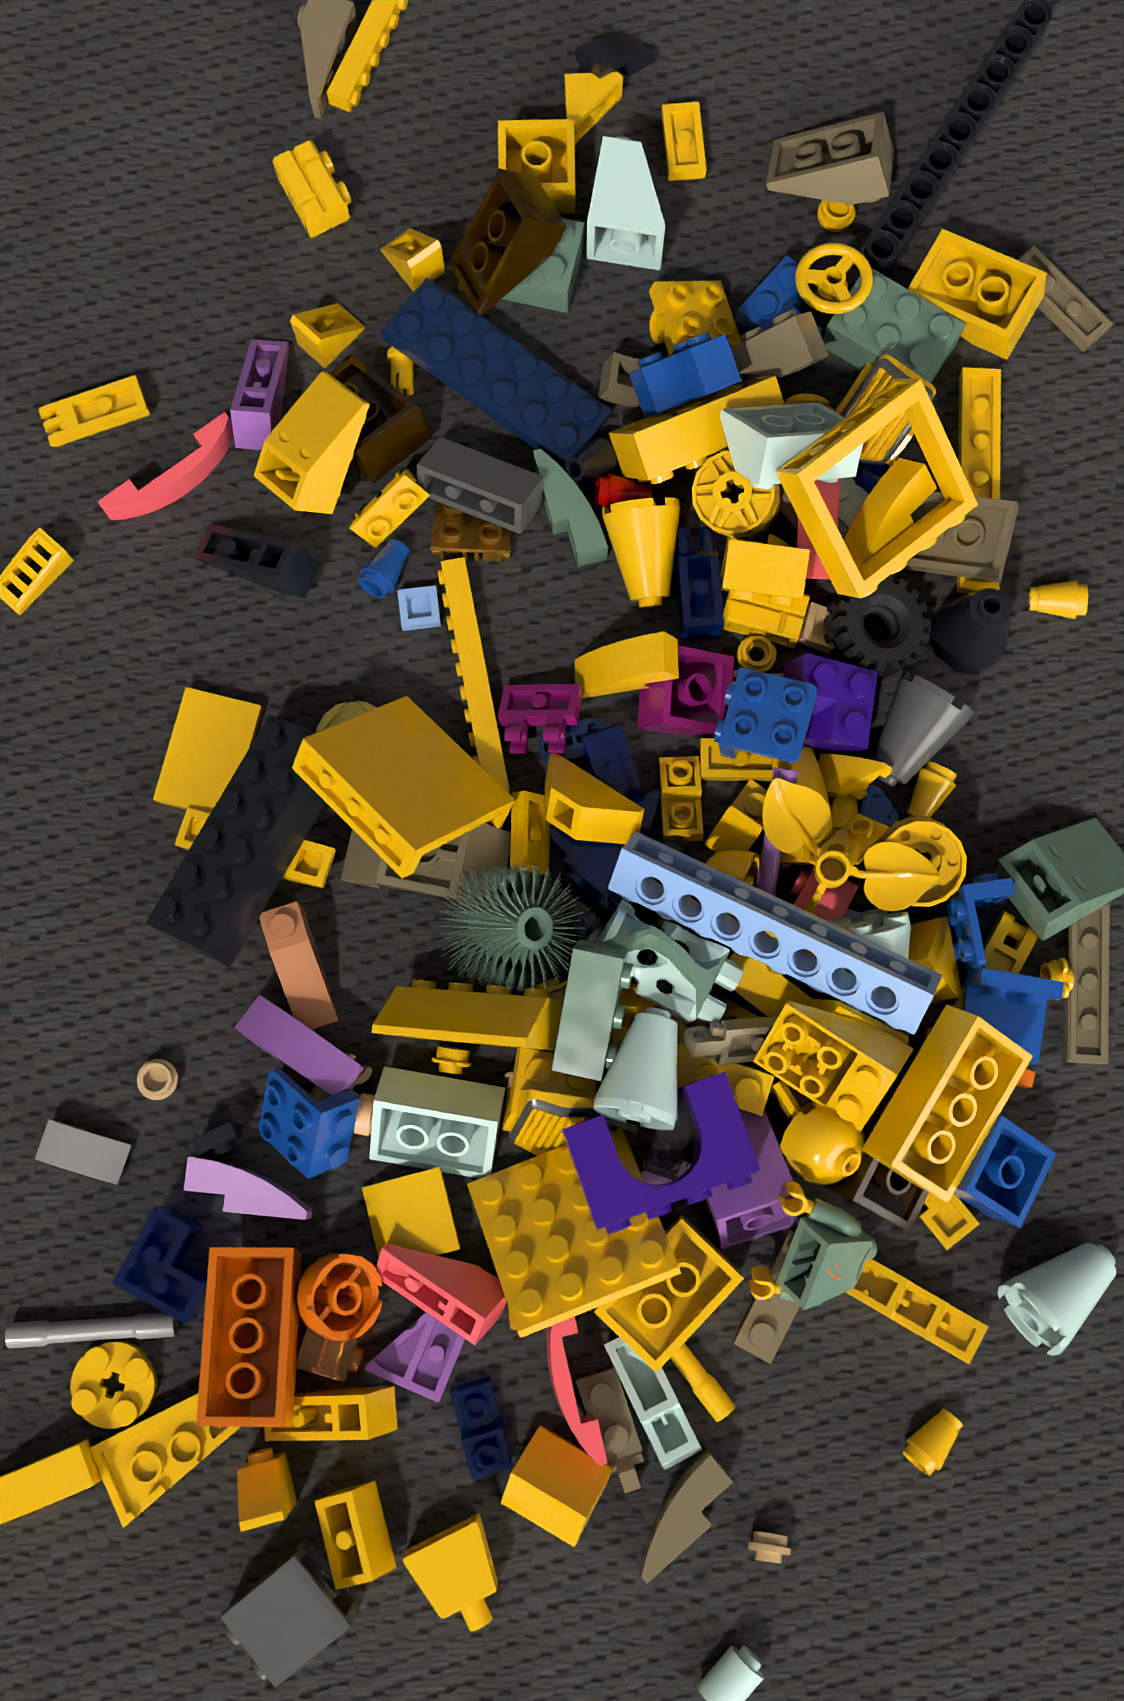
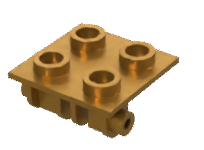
M436 501L430 546L433 556H440V560L460 558V552H463V557L467 561L468 552H474L475 562H479L480 553H483V561H498V563H502V559H510L511 530Z

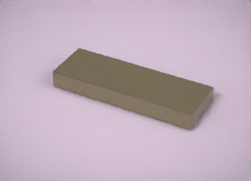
M1033 245L1017 259L1047 273L1045 294L1038 308L1083 352L1112 327L1114 323L1036 246Z

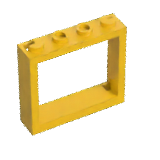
M896 378L775 471L837 593L856 598H863L875 592L881 581L890 574L904 569L910 558L919 551L934 545L939 535L948 528L960 524L965 520V515L978 505L921 379ZM904 412L945 500L857 568L814 481Z

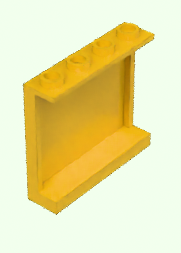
M408 696L303 738L292 769L402 879L414 873L422 855L488 821L497 829L501 828L515 802V799Z

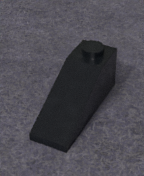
M213 524L209 525L194 557L200 562L270 590L304 599L321 565L295 542Z

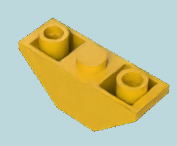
M557 753L549 755L544 786L545 811L548 822L575 840L626 844L635 832L640 833L645 809Z

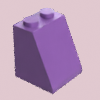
M739 1109L761 1171L750 1174L753 1182L744 1186L728 1190L725 1183L711 1188L712 1197L705 1199L721 1250L799 1224V1215L789 1216L786 1214L778 1199V1196L788 1200L795 1198L787 1192L784 1185L786 1182L793 1180L765 1109L762 1116ZM694 1124L690 1129L684 1130L687 1148L692 1161L697 1150V1135Z

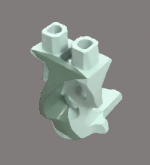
M621 900L616 911L604 926L596 943L629 950L627 963L634 964L632 978L638 983L635 993L671 1013L684 1024H689L696 1019L707 1024L715 1021L719 1022L727 1004L709 995L713 984L716 983L732 992L744 973L742 968L727 959L730 950L700 938L677 924L665 921L660 928L661 930L645 924L637 919L635 910L630 903ZM675 940L684 943L689 949V954ZM644 949H651L655 951L658 958L655 964L643 965L638 962V953ZM658 980H666L672 984V993L664 994L660 992L656 987V982Z

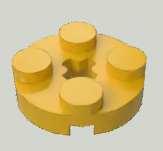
M119 1340L110 1341L91 1348L78 1361L72 1374L70 1391L73 1410L77 1414L82 1415L90 1424L104 1429H117L133 1423L149 1409L157 1391V1375L151 1361L147 1358L148 1355L139 1346ZM113 1373L119 1374V1382L125 1384L123 1391H117L114 1396L108 1394V1388L103 1385L104 1379H109Z

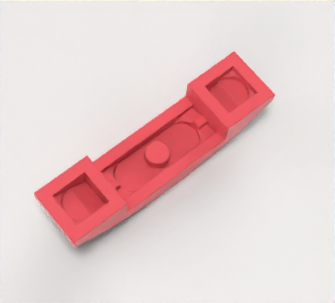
M225 412L193 434L200 448L139 491L129 479L97 501L110 520H123L151 513L173 503L200 484L221 461L234 438L232 423Z
M574 1316L547 1327V1358L550 1378L557 1402L570 1429L588 1455L598 1465L607 1464V1458L598 1419L593 1413L579 1417L562 1341L563 1336L578 1333Z

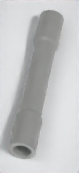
M176 1311L140 1313L127 1317L57 1322L46 1320L8 1323L6 1326L5 1343L7 1348L11 1349L46 1346L51 1343L120 1338L151 1339L176 1337L178 1333V1315Z

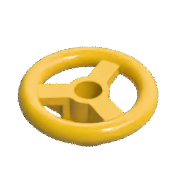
M827 243L814 247L802 257L796 269L795 282L799 295L810 307L823 313L842 314L854 310L866 300L872 289L873 274L869 262L858 250L845 244ZM828 255L843 256L836 266L829 267L825 271L809 269L812 263L821 257ZM855 264L861 274V285L856 294L851 297L847 289L846 273ZM808 283L816 286V295L811 291Z

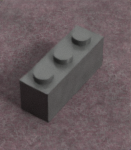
M439 437L417 464V484L430 494L428 498L518 534L524 531L542 506L543 476L445 438Z

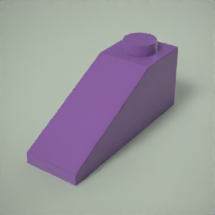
M251 339L230 409L235 448L262 450L265 439L281 421L289 342Z

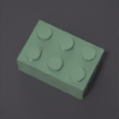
M872 269L873 284L866 300L852 311L834 314L828 323L822 339L826 349L860 370L864 368L866 363L874 366L881 355L888 354L929 383H932L956 346L966 324ZM861 275L849 292L851 297L860 288Z

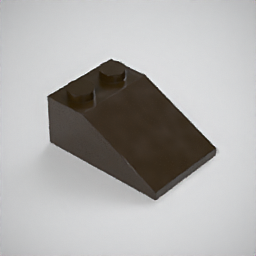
M499 168L449 263L477 314L483 315L547 261L567 227L537 177Z
M352 356L330 373L332 377L370 404L350 465L372 484L385 476L390 470L432 438L417 404L355 356Z

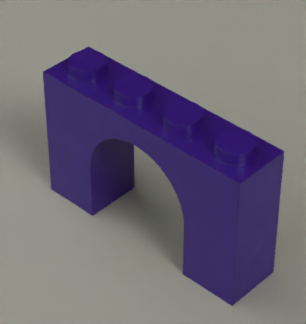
M725 1072L680 1087L696 1130L697 1150L689 1168L680 1177L671 1182L646 1184L631 1176L619 1160L604 1115L561 1129L597 1230L605 1227L607 1234L614 1233L630 1227L631 1222L629 1218L646 1212L647 1218L652 1219L671 1212L670 1203L686 1198L689 1205L712 1197L710 1189L726 1183L728 1190L753 1182L750 1174L761 1171Z

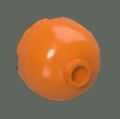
M333 1253L318 1258L305 1270L298 1283L296 1299L299 1314L308 1328L324 1338L337 1341L347 1338H358L373 1326L381 1311L382 1300H378V1286H382L381 1277L374 1265L361 1256Z

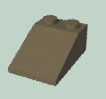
M884 112L775 139L766 181L768 190L849 205L862 202L872 203L889 196L894 149Z

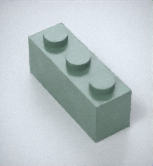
M579 940L573 948L552 1071L602 1081L607 1068H610L619 1049V1044L612 1043L614 1029H622L626 1012V1004L619 1003L622 988L629 989L634 964L627 963L628 949L585 940Z

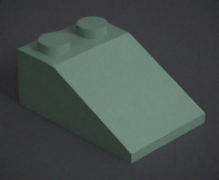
M562 218L567 227L549 259L502 299L568 313L584 248L585 223ZM459 283L458 290L464 291Z

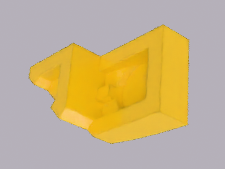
M821 753L818 761L827 794L830 797H846L851 794L861 800L868 794L867 788L872 781L879 775L886 778L893 769L883 762L837 754Z

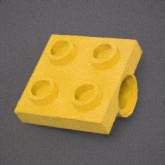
M656 281L649 289L654 306L650 317V334L656 344H666L669 356L675 355L673 346L707 332L710 333L711 339L725 334L732 348L742 343L721 281Z

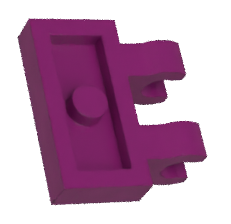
M504 685L498 719L501 726H506L504 739L505 741H511L510 753L527 752L528 726H545L543 740L549 741L548 753H564L566 749V725H578L583 699L581 685Z

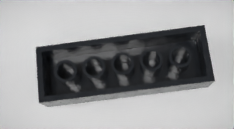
M272 715L267 717L147 919L146 924L172 941L228 968L231 967L326 803L292 769L303 738L318 732Z

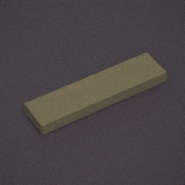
M1110 903L1105 904L1066 927V961L1068 967L1073 971L1074 984L1072 990L1069 991L1068 998H1065L1064 1062L1108 1064Z

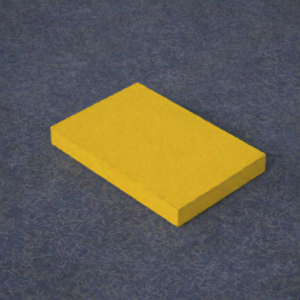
M185 687L153 800L183 809L189 807L211 813L256 737L263 707L258 704Z

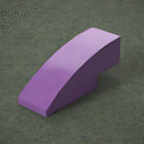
M261 995L256 998L234 1027L248 1040L329 1096L348 1090L364 1069L345 1053Z

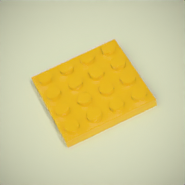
M621 1124L614 1125L617 1126L616 1131L609 1132L619 1160L631 1176L644 1183ZM565 1145L467 1184L520 1338L681 1273L659 1217L648 1219L646 1212L629 1218L631 1222L630 1227L607 1234L605 1227L598 1230L595 1228L571 1156Z

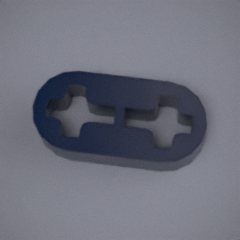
M588 718L580 720L578 725H566V742L572 741V745L566 746L565 752L561 753V756L570 762H575L604 753L611 743V730L608 724L598 718ZM589 728H595L597 733H604L605 735L600 738L598 746H593L591 741L577 743V739L586 737ZM542 733L538 740V753L541 759L548 764L549 755L552 753L545 751L544 747L549 745V741L543 740Z

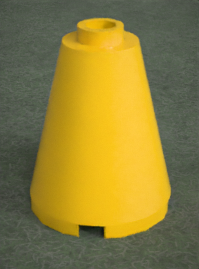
M644 498L610 504L611 509L602 508L603 520L630 601H638L639 608L662 606V599L670 596L680 516L679 499L665 498L666 505L656 506L654 498Z

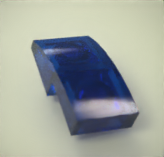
M488 1376L450 1387V1396L461 1431V1441L472 1480L513 1468L491 1377Z

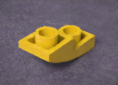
M699 756L659 758L663 840H674L676 837H683L686 841H703Z

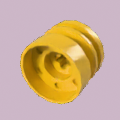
M722 451L707 459L697 471L692 486L693 506L699 518L717 533L731 538H752L766 531L776 519L781 506V488L779 484H774V487L770 489H762L751 485L748 478L735 471L730 451ZM733 484L740 489H744V492L738 495L739 502L734 503L730 498H726V495L731 493V485Z
M909 816L895 821L890 826L891 831L882 838L880 843L896 842L914 850L917 849L921 854L928 852V855L925 857L933 864L940 875L939 880L911 906L930 907L946 901L959 889L966 875L967 857L961 841L943 823L930 817Z

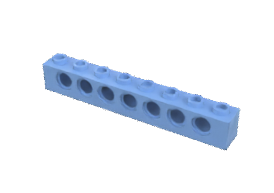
M635 832L621 849L608 886L609 890L620 894L626 901L641 904L657 912L664 919L674 920L685 925L702 937L712 938L731 947L733 951L740 955L750 956L770 966L777 973L792 976L808 984L810 988L817 992L827 993L858 1011H865L884 1020L889 1026L898 1030H905L913 1035L942 977V974L638 832ZM653 877L657 878L663 885L657 883ZM690 895L695 896L700 902H697L694 899H692ZM728 913L736 916L738 920L731 918ZM765 931L773 933L776 938L769 936ZM803 949L811 951L815 956L807 954ZM842 968H847L851 970L854 974H849L845 972ZM881 986L891 989L894 993L885 991Z

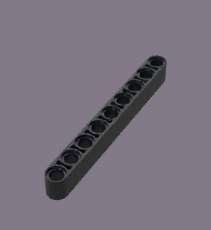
M1025 0L1020 5L868 237L863 251V255L872 269L886 277L892 272L1040 45L1053 15L1052 7L1046 0ZM932 165L939 166V167H941L942 169H937V168L933 167ZM912 194H918L922 196L924 199L916 198ZM898 223L903 225L905 228H898L893 224ZM873 253H881L887 258H879Z

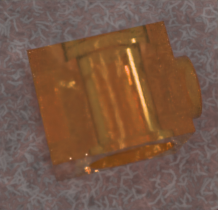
M307 1327L295 1367L344 1382L349 1377L350 1372L357 1373L360 1368L365 1348L358 1346L361 1336L355 1339L346 1337L345 1340L337 1341L324 1338Z

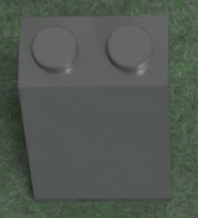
M306 1537L237 1598L220 1618L225 1623L223 1624V1629L231 1642L237 1646L242 1645L252 1657L250 1663L256 1674L264 1681L269 1679L276 1688L351 1627L361 1604L348 1587L335 1589L330 1565L308 1537Z

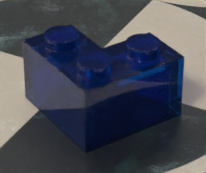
M168 1205L154 1207L112 1284L184 1324L196 1320L206 1302L207 1276L186 1265L182 1260L202 1224Z

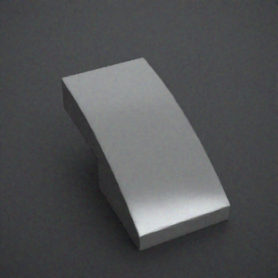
M48 1119L34 1159L118 1185L131 1144Z

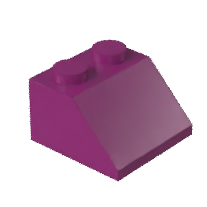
M678 645L679 678L649 683V688L640 689L637 729L677 735H715L718 721L720 718H726L729 705L724 704L728 684L730 681H733L734 656Z

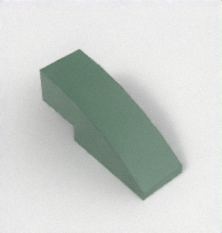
M542 449L533 450L536 474L544 477L542 497L552 534L568 532L577 567L607 560L608 546L600 523L588 500L572 478L556 461Z

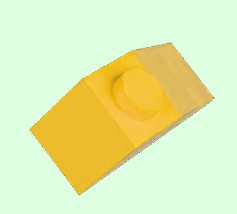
M394 1386L355 1387L294 1394L293 1427H264L265 1441L369 1440L398 1430Z

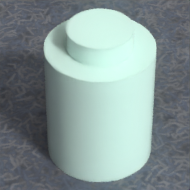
M731 1645L697 1685V1689L706 1701H745L764 1679L759 1671L763 1664L745 1645L740 1650Z

